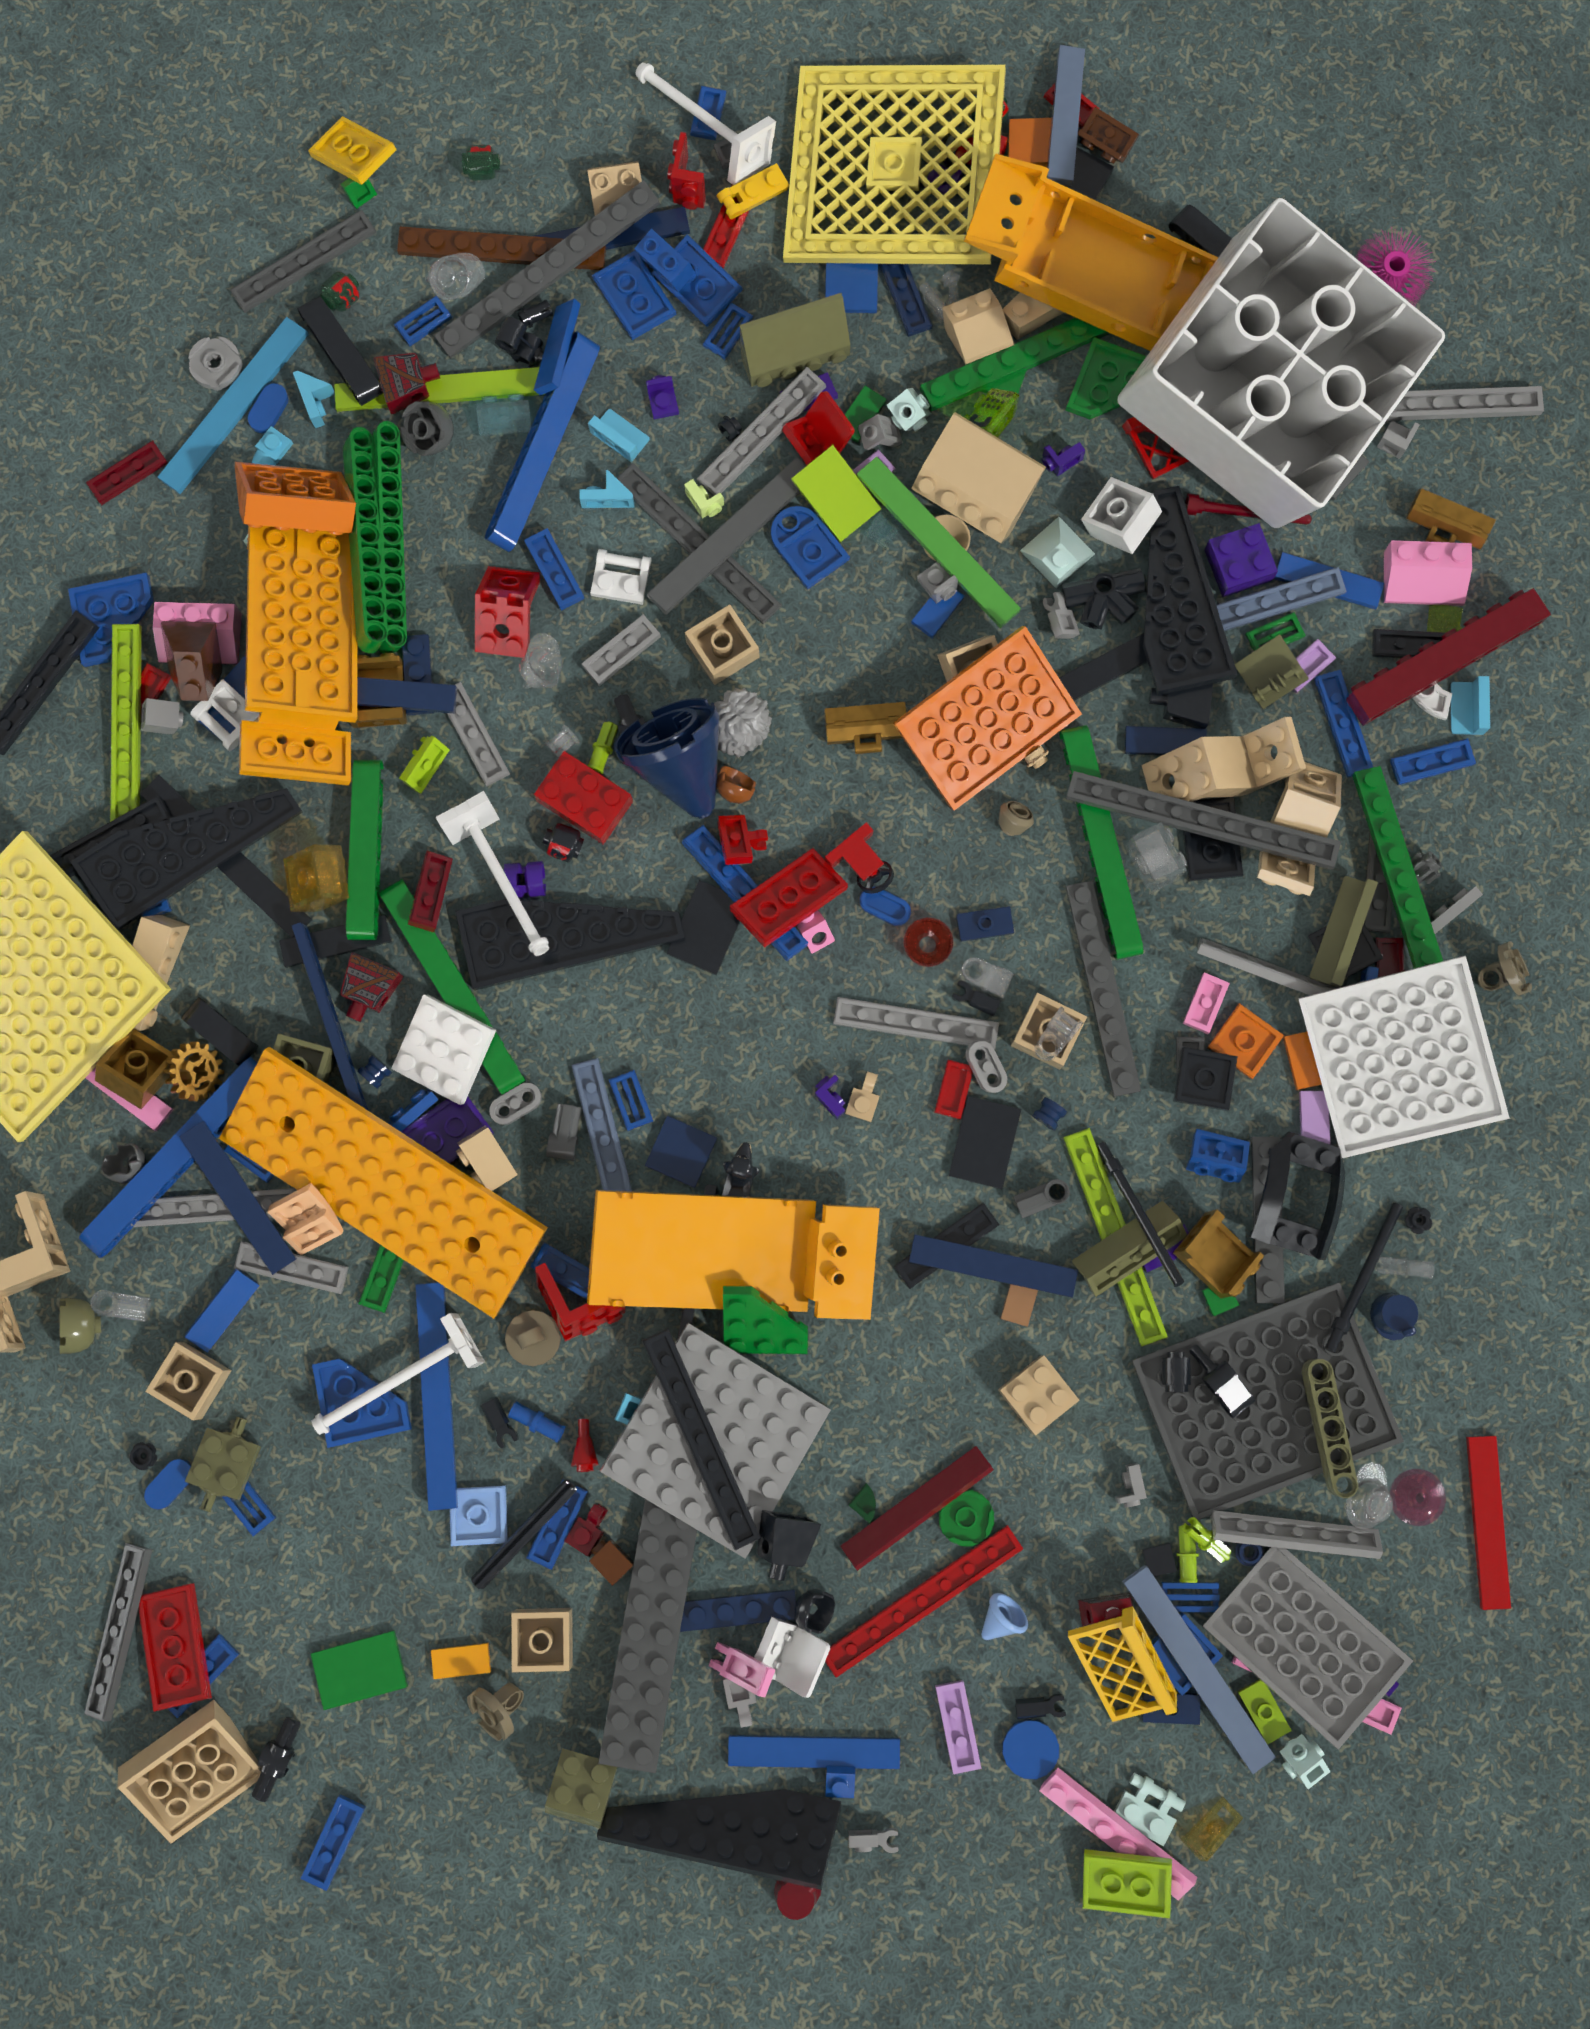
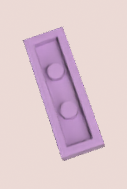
M959 1680L935 1685L953 1774L981 1769L964 1681Z

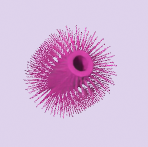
M1386 235L1385 242H1387V245H1383L1379 238L1377 241L1381 245L1380 248L1376 244H1372L1377 253L1373 249L1371 250V248L1369 250L1366 248L1362 251L1366 253L1368 251L1371 254L1370 256L1367 255L1366 257L1365 254H1358L1359 256L1357 257L1359 258L1357 259L1363 265H1366L1367 268L1371 267L1374 274L1397 293L1401 292L1400 295L1402 294V297L1404 296L1405 299L1408 298L1409 301L1411 299L1413 301L1418 299L1416 294L1421 287H1418V285L1421 284L1422 288H1426L1423 282L1427 280L1421 281V279L1430 278H1426L1429 275L1423 276V274L1429 273H1419L1420 270H1417L1418 272L1414 270L1429 269L1424 268V265H1421L1422 267L1417 265H1419V261L1420 264L1430 262L1421 260L1411 261L1419 259L1417 256L1411 257L1418 251L1417 249L1414 252L1411 251L1415 243L1405 253V246H1402V243L1400 246L1401 240L1398 241L1397 237L1399 247L1398 244L1395 246L1393 239L1394 248L1392 251V238L1391 246H1389L1390 239L1386 240ZM1370 261H1373L1375 266H1372ZM1408 273L1417 274V275H1419V276H1416V277H1424V278H1413V277L1411 276V274H1408ZM1405 283L1411 284L1412 287H1407ZM1402 288H1406L1407 293H1404Z

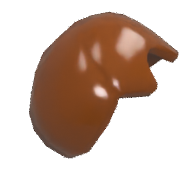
M728 766L721 767L717 775L716 789L722 798L731 803L741 804L749 801L753 796L756 782L734 768Z

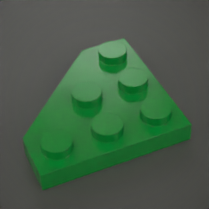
M1094 337L1065 411L1090 420L1121 407L1118 403L1120 392L1147 356Z
M723 1286L725 1346L738 1354H808L807 1325L801 1321L795 1322L789 1318L787 1311L773 1301L768 1303L760 1297V1292L752 1286Z

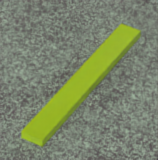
M540 367L440 375L441 379L426 383L429 397L423 401L438 404L536 396L539 394L534 391ZM345 383L334 384L337 412L388 408L384 393L365 405L360 406Z
M112 624L110 822L140 806L142 626L140 624Z
M1090 1128L1065 1136L1063 1139L1102 1241L1126 1224ZM1141 1267L1117 1284L1142 1347L1168 1336Z

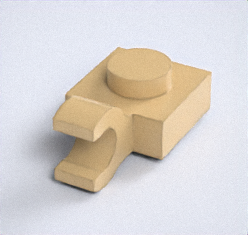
M867 1071L862 1090L853 1088L845 1114L872 1122L880 1097L872 1094L877 1074Z

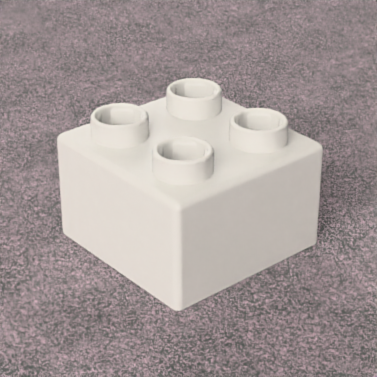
M1278 198L1232 238L1120 392L1118 403L1267 524L1274 528H1280L1327 504L1443 343L1445 333L1439 326L1283 198Z

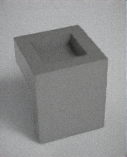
M1391 421L1377 448L1400 459L1420 424L1415 422L1412 428L1408 429Z

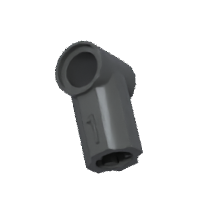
M566 1104L557 1105L553 1133H550L547 1144V1157L575 1161L576 1155H574L575 1145H578L577 1132L581 1115L580 1107Z
M1055 1179L1017 1194L1013 1198L1023 1219L1065 1202L1069 1197L1070 1191L1064 1181ZM1057 1184L1063 1188L1064 1194L1060 1200H1054L1050 1197L1049 1188L1051 1185Z

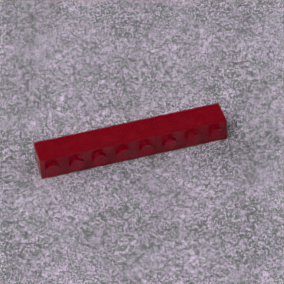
M1532 588L1525 593L1523 590L1514 593L1508 598L1510 602L1503 606L1500 602L1486 610L1487 615L1482 618L1476 615L1463 624L1465 626L1459 631H1456L1455 628L1451 629L1441 636L1442 641L1436 644L1431 641L1418 650L1420 653L1414 657L1408 654L1396 662L1397 666L1389 670L1385 667L1373 675L1374 680L1368 683L1363 680L1351 688L1352 693L1346 698V701L1362 726L1542 624L1551 613L1536 590Z

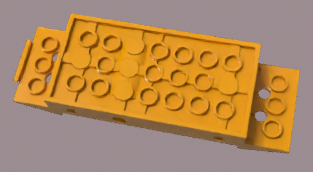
M995 154L963 242L1002 259L994 281L1151 351L1219 257L1046 178L1049 169L1044 166ZM1010 196H1019L1021 204L1013 205L1010 201ZM1004 218L1009 219L1012 222V228L1005 229L1001 224V220ZM1145 234L1153 235L1156 238H1149Z

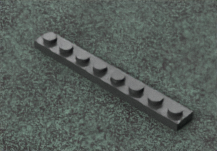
M1093 880L1066 886V892L1113 1097L1141 1092Z

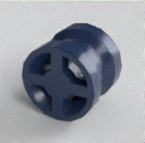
M373 1055L368 1058L367 1065L360 1067L357 1071L377 1089L382 1085L381 1081L393 1073Z
M1044 1097L1041 1102V1108L1036 1110L1032 1116L1047 1128L1055 1131L1058 1127V1120L1063 1118L1067 1111L1056 1102Z

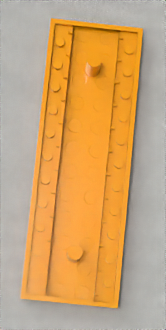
M271 1047L264 1049L219 1137L221 1141L296 1190L312 1183L328 1202L336 1216L493 1319L499 1314L548 1228Z

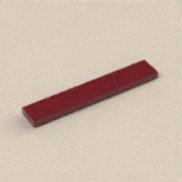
M975 1446L840 1547L858 1571L994 1469L978 1447Z

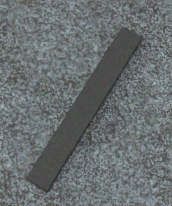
M798 457L794 459L648 592L647 597L667 615L800 493L791 478L807 465Z
M634 463L629 465L617 477L633 494L634 502L688 554L695 551L710 537ZM731 556L711 574L762 624L766 623L782 607V604Z

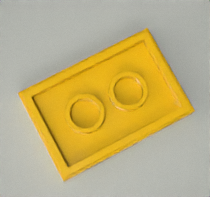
M342 116L308 152L315 160L362 185L396 151V148L387 139Z

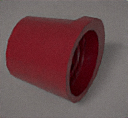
M777 1880L774 1895L781 1913L789 1919L799 1920L810 1914L821 1895V1890Z

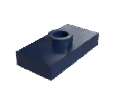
M1010 906L956 914L960 942L1014 934Z
M1142 1692L1143 1701L1150 1702L1156 1700L1154 1696ZM1177 1693V1713L1166 1715L1163 1709L1142 1714V1722L1200 1725V1696L1188 1693L1182 1696L1180 1693Z

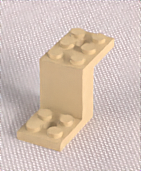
M1283 717L1244 736L1200 737L1141 765L1148 791L1190 802L1201 798L1244 796L1306 769L1292 717ZM1274 745L1278 751L1275 759L1271 756V749ZM1171 775H1173L1175 779V783L1172 788L1169 785V778Z
M1305 762L1306 769L1286 777L1284 791L1270 823L1327 838L1341 808L1342 775ZM1260 851L1257 878L1268 885L1285 887L1294 894L1310 896L1314 888L1315 865Z
M24 1191L15 1195L18 1202L15 1204L16 1212L21 1219H24L27 1228L24 1230V1234L28 1243L33 1245V1248L0 1261V1352H18L26 1348L8 1296L70 1272L43 1194Z

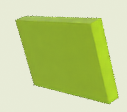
M833 445L791 478L792 482L839 542H842L881 510V507Z
M1084 1850L1083 1909L1170 1918L1172 1859Z

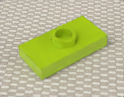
M1260 1679L1237 1691L1267 1745L1292 1731L1267 1685Z

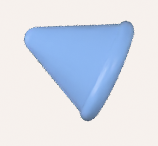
M995 1593L990 1597L989 1608L981 1633L984 1640L1016 1633L1021 1634L1027 1630V1617L1022 1608L1012 1598L1002 1593Z

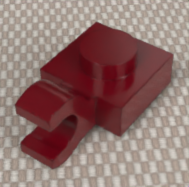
M594 1504L589 1511L587 1520L578 1517L564 1542L590 1557L592 1555L590 1551L599 1543L605 1533L598 1527L607 1514L608 1509L599 1504Z

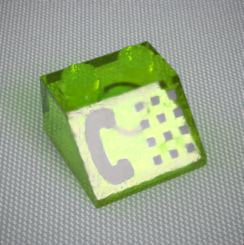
M991 388L986 396L982 394L977 399L974 405L976 409L971 415L966 414L964 418L998 438L1014 418L1020 395L1012 391Z

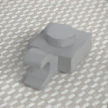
M1054 592V603L1052 598H1044L1043 605L1045 609L1051 611L1048 613V617L1055 638L1071 639L1080 635L1073 611L1066 608L1064 594L1062 592Z
M727 1678L723 1679L728 1709L737 1707L741 1728L752 1726L753 1722L749 1705L757 1703L756 1695Z
M888 1828L882 1831L848 1830L849 1848H855L856 1852H870L872 1847H878V1845L882 1846L888 1853L898 1852V1845H889L887 1843L889 1836H898V1831L895 1828Z

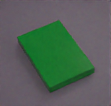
M395 1630L311 1653L323 1710L408 1687Z

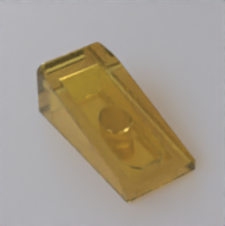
M1222 1797L1181 1838V1841L1200 1861H1208L1243 1817ZM1222 1807L1234 1817L1228 1825L1217 1815Z

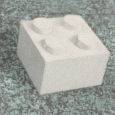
M1111 477L1081 520L1089 534L1095 539L1133 554L1162 513V510L1152 493Z

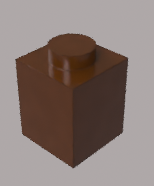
M602 1539L590 1551L594 1556L589 1562L612 1586L634 1565L633 1560L613 1539L607 1543Z

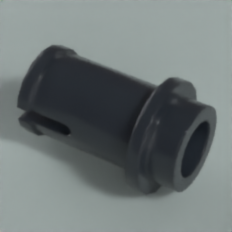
M544 300L530 308H521L518 316L526 327L529 326L531 328L534 323L553 316L552 309H546L551 306L547 300Z

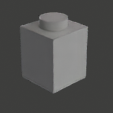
M146 698L141 709L140 731L174 734L178 727H182L183 711H179L180 702Z

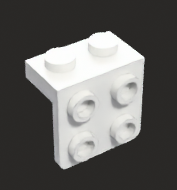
M771 1617L754 1658L776 1669L773 1680L778 1681L798 1695L808 1698L812 1694L825 1663L830 1645L812 1633L800 1629L798 1625L792 1622Z

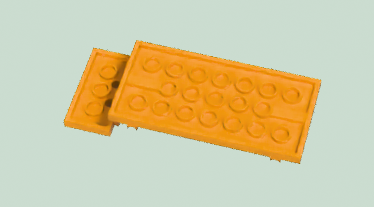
M248 526L245 711L260 712L257 722L241 720L239 775L349 786L351 782V732L335 730L339 721L355 723L357 720V640L349 533L334 535L328 531L319 530L315 533H309L296 528L279 530L272 526H263L262 528Z
M596 1190L587 1304L612 1307L723 1309V1286H752L760 1292L761 1298L768 1303L773 1301L787 1312H807L809 1298L815 1301L814 1316L816 1318L871 1320L880 1208L823 1204L822 1221L815 1218L816 1201ZM840 1246V1250L836 1253L837 1247Z

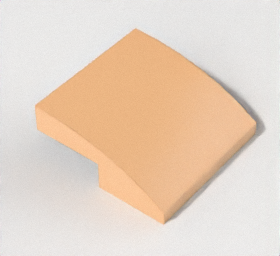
M312 1183L274 1202L267 1211L285 1229L283 1238L300 1255L343 1233V1228L334 1211Z

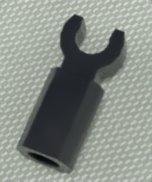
M959 981L957 985L964 988L965 994L959 996L953 993L951 998L956 1002L967 1001L970 1003L969 1006L994 1017L1001 1000L978 989L974 991L967 982Z
M498 1397L480 1405L492 1431L496 1430L497 1432L496 1442L500 1448L506 1447L503 1442L505 1434H510L514 1442L519 1440L517 1432L509 1428L507 1424L510 1421Z
M1054 1694L1047 1700H1044V1697L1015 1699L1017 1719L1046 1717V1714L1050 1713L1057 1718L1066 1716L1065 1710L1058 1711L1054 1709L1055 1702L1063 1701L1064 1696Z

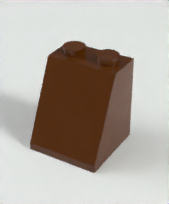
M162 621L161 629L168 670L180 699L208 701L222 673L216 622Z

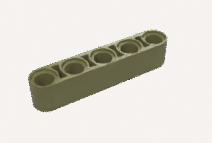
M1310 1359L1303 1364L1302 1377L1326 1487L1332 1495L1350 1498L1358 1490V1481L1334 1371L1328 1361L1324 1359ZM1315 1364H1319L1323 1369V1375L1320 1379H1315L1312 1375V1367ZM1321 1392H1326L1329 1396V1403L1326 1407H1321L1318 1403V1396ZM1328 1420H1332L1335 1424V1431L1330 1436L1324 1431V1425ZM1338 1448L1341 1452V1460L1334 1464L1330 1459V1454L1333 1449ZM1341 1477H1345L1348 1482L1347 1489L1343 1492H1339L1336 1487L1337 1480Z

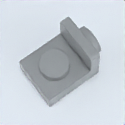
M877 414L858 426L863 447L866 450H870L879 444L895 447L903 443L899 428L890 417Z
M938 562L917 576V581L936 604L942 599L944 601L950 599L957 591L958 579L955 575L951 577Z
M1137 1463L1125 1465L1127 1472H1122L1125 1489H1131V1493L1115 1496L1116 1502L1118 1504L1123 1503L1124 1508L1140 1505V1500L1147 1498L1140 1466Z

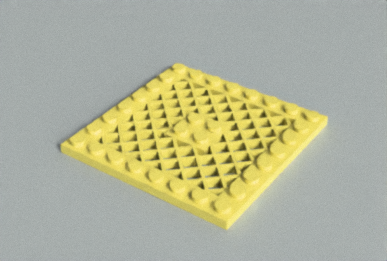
M1005 65L800 66L783 251L784 263L991 264L992 254L963 242L966 235L962 234L967 233L995 154H1000L1006 75ZM914 97L919 104L910 110L905 104ZM940 97L945 104L936 110L931 104ZM966 97L971 104L962 110L957 104ZM838 98L843 104L834 111L829 104ZM861 98H864L868 104L859 110L854 104ZM889 98L894 104L885 111L880 104ZM875 109L880 116L871 123L866 116ZM926 109L931 116L922 122L917 116ZM952 109L957 116L948 122L943 116ZM823 110H825L829 114V116L824 120ZM850 110L854 116L845 122L841 116ZM898 110H901L906 116L899 122H896L891 116ZM976 110L974 122L969 116ZM861 121L866 128L857 135L852 128ZM912 121L917 128L911 134H908L903 128ZM938 121L943 128L934 134L929 128ZM964 121L969 128L960 134L955 128ZM836 122L841 128L834 134H831L827 128ZM887 122L892 128L883 135L878 128ZM821 133L827 138L822 144ZM847 133L852 140L843 146L838 140ZM873 133L876 137H870L869 147L864 140ZM923 133L929 138L924 145L922 137H920ZM950 133L955 140L946 146L941 140ZM974 134L972 146L967 140ZM859 145L864 152L855 159L850 152ZM936 145L941 152L935 158H932L927 152ZM962 145L967 152L961 158H958L953 152ZM831 146H834L838 152L832 158H829L825 152ZM819 157H820V158L825 162V164H823V165L818 169V167H819ZM845 157L850 164L841 171L836 164ZM948 157L954 164L944 171L939 164ZM921 158H923L928 163L922 169ZM867 159H868V170H866V169L862 166V164H863ZM972 159L970 171L965 164ZM831 169L836 176L830 182H827L822 176ZM857 169L862 176L853 183L848 176ZM934 169L940 176L930 183L925 176ZM960 169L966 176L956 183L951 176ZM817 181H818V182L823 186V188H821V189L816 193ZM843 181L848 188L839 195L834 188ZM946 181L952 188L942 195L937 188ZM921 182L926 188L916 195L913 191H919V183ZM865 183L867 191H870L866 195L860 190ZM970 183V191L968 195L963 190V188ZM829 193L835 200L825 207L820 200ZM855 193L860 200L851 207L846 200ZM906 193L912 200L902 207L897 200ZM932 193L938 200L928 207L923 200ZM881 194L886 200L877 207L872 200ZM958 194L963 201L954 207L949 200ZM816 205L821 212L814 217ZM841 205L847 212L837 219L832 212ZM867 206L872 212L862 219L858 212ZM893 206L898 212L888 219L883 213ZM916 206H919L924 212L914 219L909 213ZM944 206L949 213L943 219H940L935 213ZM968 207L966 219L961 213ZM827 217L833 224L823 231L818 224ZM853 217L858 224L851 231H848L844 224ZM879 218L884 224L874 231L869 225ZM905 218L910 224L903 231H900L895 225ZM930 218L936 225L927 232L921 225ZM956 218L962 225L953 232L947 225ZM839 229L843 234L834 233ZM863 230H865L868 234H859V233H861ZM889 230H891L894 234H885V233L888 232ZM916 230L919 234H911V233ZM942 230L945 234H937V233H939V232Z

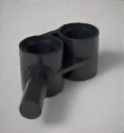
M508 316L505 318L497 334L495 344L505 350L515 362L521 361L528 364L529 368H532L534 362L542 361L544 353L542 351L543 341L534 334L526 332L527 327L524 323Z
M1194 1345L1190 1349V1354L1206 1370V1375L1202 1378L1203 1382L1218 1398L1219 1404L1231 1418H1236L1256 1401L1250 1391L1242 1384L1238 1374L1226 1361L1223 1360L1220 1364L1214 1363L1198 1345Z

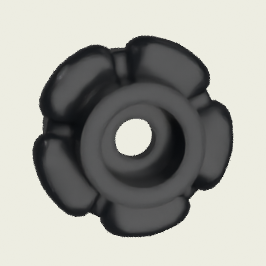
M724 416V420L718 423V428L722 434L727 431L729 436L726 439L732 441L740 435L742 428L735 417L729 418Z
M1413 1207L1405 1217V1224L1413 1233L1422 1234L1432 1227L1431 1213L1426 1208ZM1417 1218H1421L1420 1223L1417 1222Z
M137 1443L130 1453V1462L139 1470H147L149 1466H154L157 1461L155 1446L151 1443ZM143 1453L146 1454V1458H145V1459H143V1458L141 1457V1455H142Z

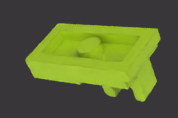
M432 735L420 739L423 744L418 751L415 749L412 751L414 756L399 777L401 781L419 794H422L450 751Z

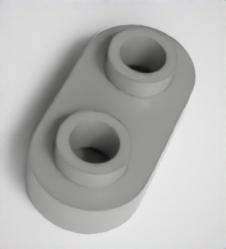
M986 1041L971 1043L966 1050V1060L982 1090L989 1093L1000 1092L1007 1084V1074L993 1046ZM977 1050H980L982 1052V1058L980 1060H978L975 1057V1052ZM990 1074L994 1075L995 1082L993 1084H990L987 1081V1077Z
M532 1083L520 1084L492 1102L489 1110L491 1118L500 1125L513 1123L540 1105L542 1100L541 1091ZM527 1092L533 1094V1099L530 1102L523 1100V1096ZM506 1106L509 1108V1114L503 1117L499 1111L502 1107Z

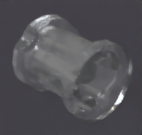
M565 724L555 737L544 742L558 759L563 751L566 752L574 744L578 745L580 743L576 735Z

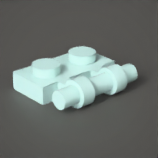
M1133 1773L1129 1783L1136 1786L1138 1790L1135 1795L1124 1790L1114 1812L1143 1835L1164 1846L1177 1821L1167 1813L1171 1807L1181 1812L1186 1801L1177 1797V1793L1171 1789L1166 1791L1154 1784L1153 1779L1147 1776L1143 1778ZM1148 1794L1161 1801L1158 1808L1144 1801Z

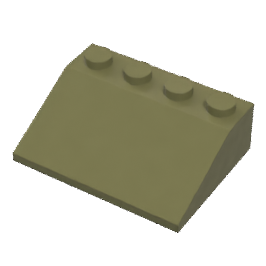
M842 293L739 325L741 359L751 387L756 385L758 387H766L774 379L781 377L783 379H790L806 367L811 371H815L821 368L824 363L831 361L834 364L840 363L850 355V339Z

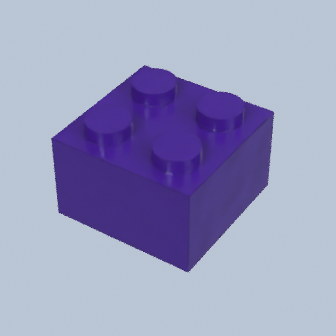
M1259 523L1209 539L1204 549L1222 598L1271 582L1278 572Z

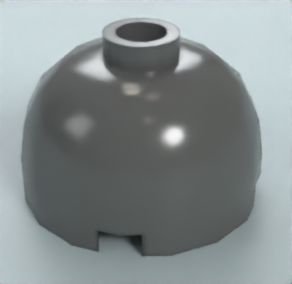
M425 401L414 402L408 405L403 412L402 418L405 419L404 426L400 427L401 435L405 445L411 452L422 456L434 455L444 451L452 441L454 434L452 418L447 410L439 404Z

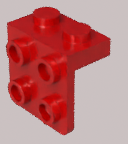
M680 132L679 140H674L672 155L675 156L674 164L670 163L668 167L669 193L673 194V203L681 204L686 209L704 208L706 200L704 173L686 170L688 161L686 132Z
M824 391L819 394L805 417L786 423L782 431L805 464L808 465L832 445L840 454L854 434V427L829 392Z

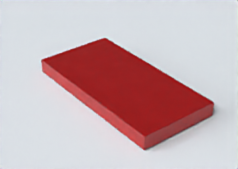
M812 848L731 904L730 911L765 948L847 890L848 883Z
M186 1584L141 1595L138 1609L153 1712L211 1699L195 1584Z

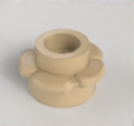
M1039 746L1024 758L1028 763L1026 766H1033L1035 769L1039 768L1048 761L1046 755L1049 751H1045L1042 746Z

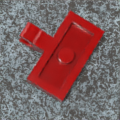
M745 815L718 816L717 824L725 865L750 864L753 860L751 847L758 851L767 849V830L748 831Z

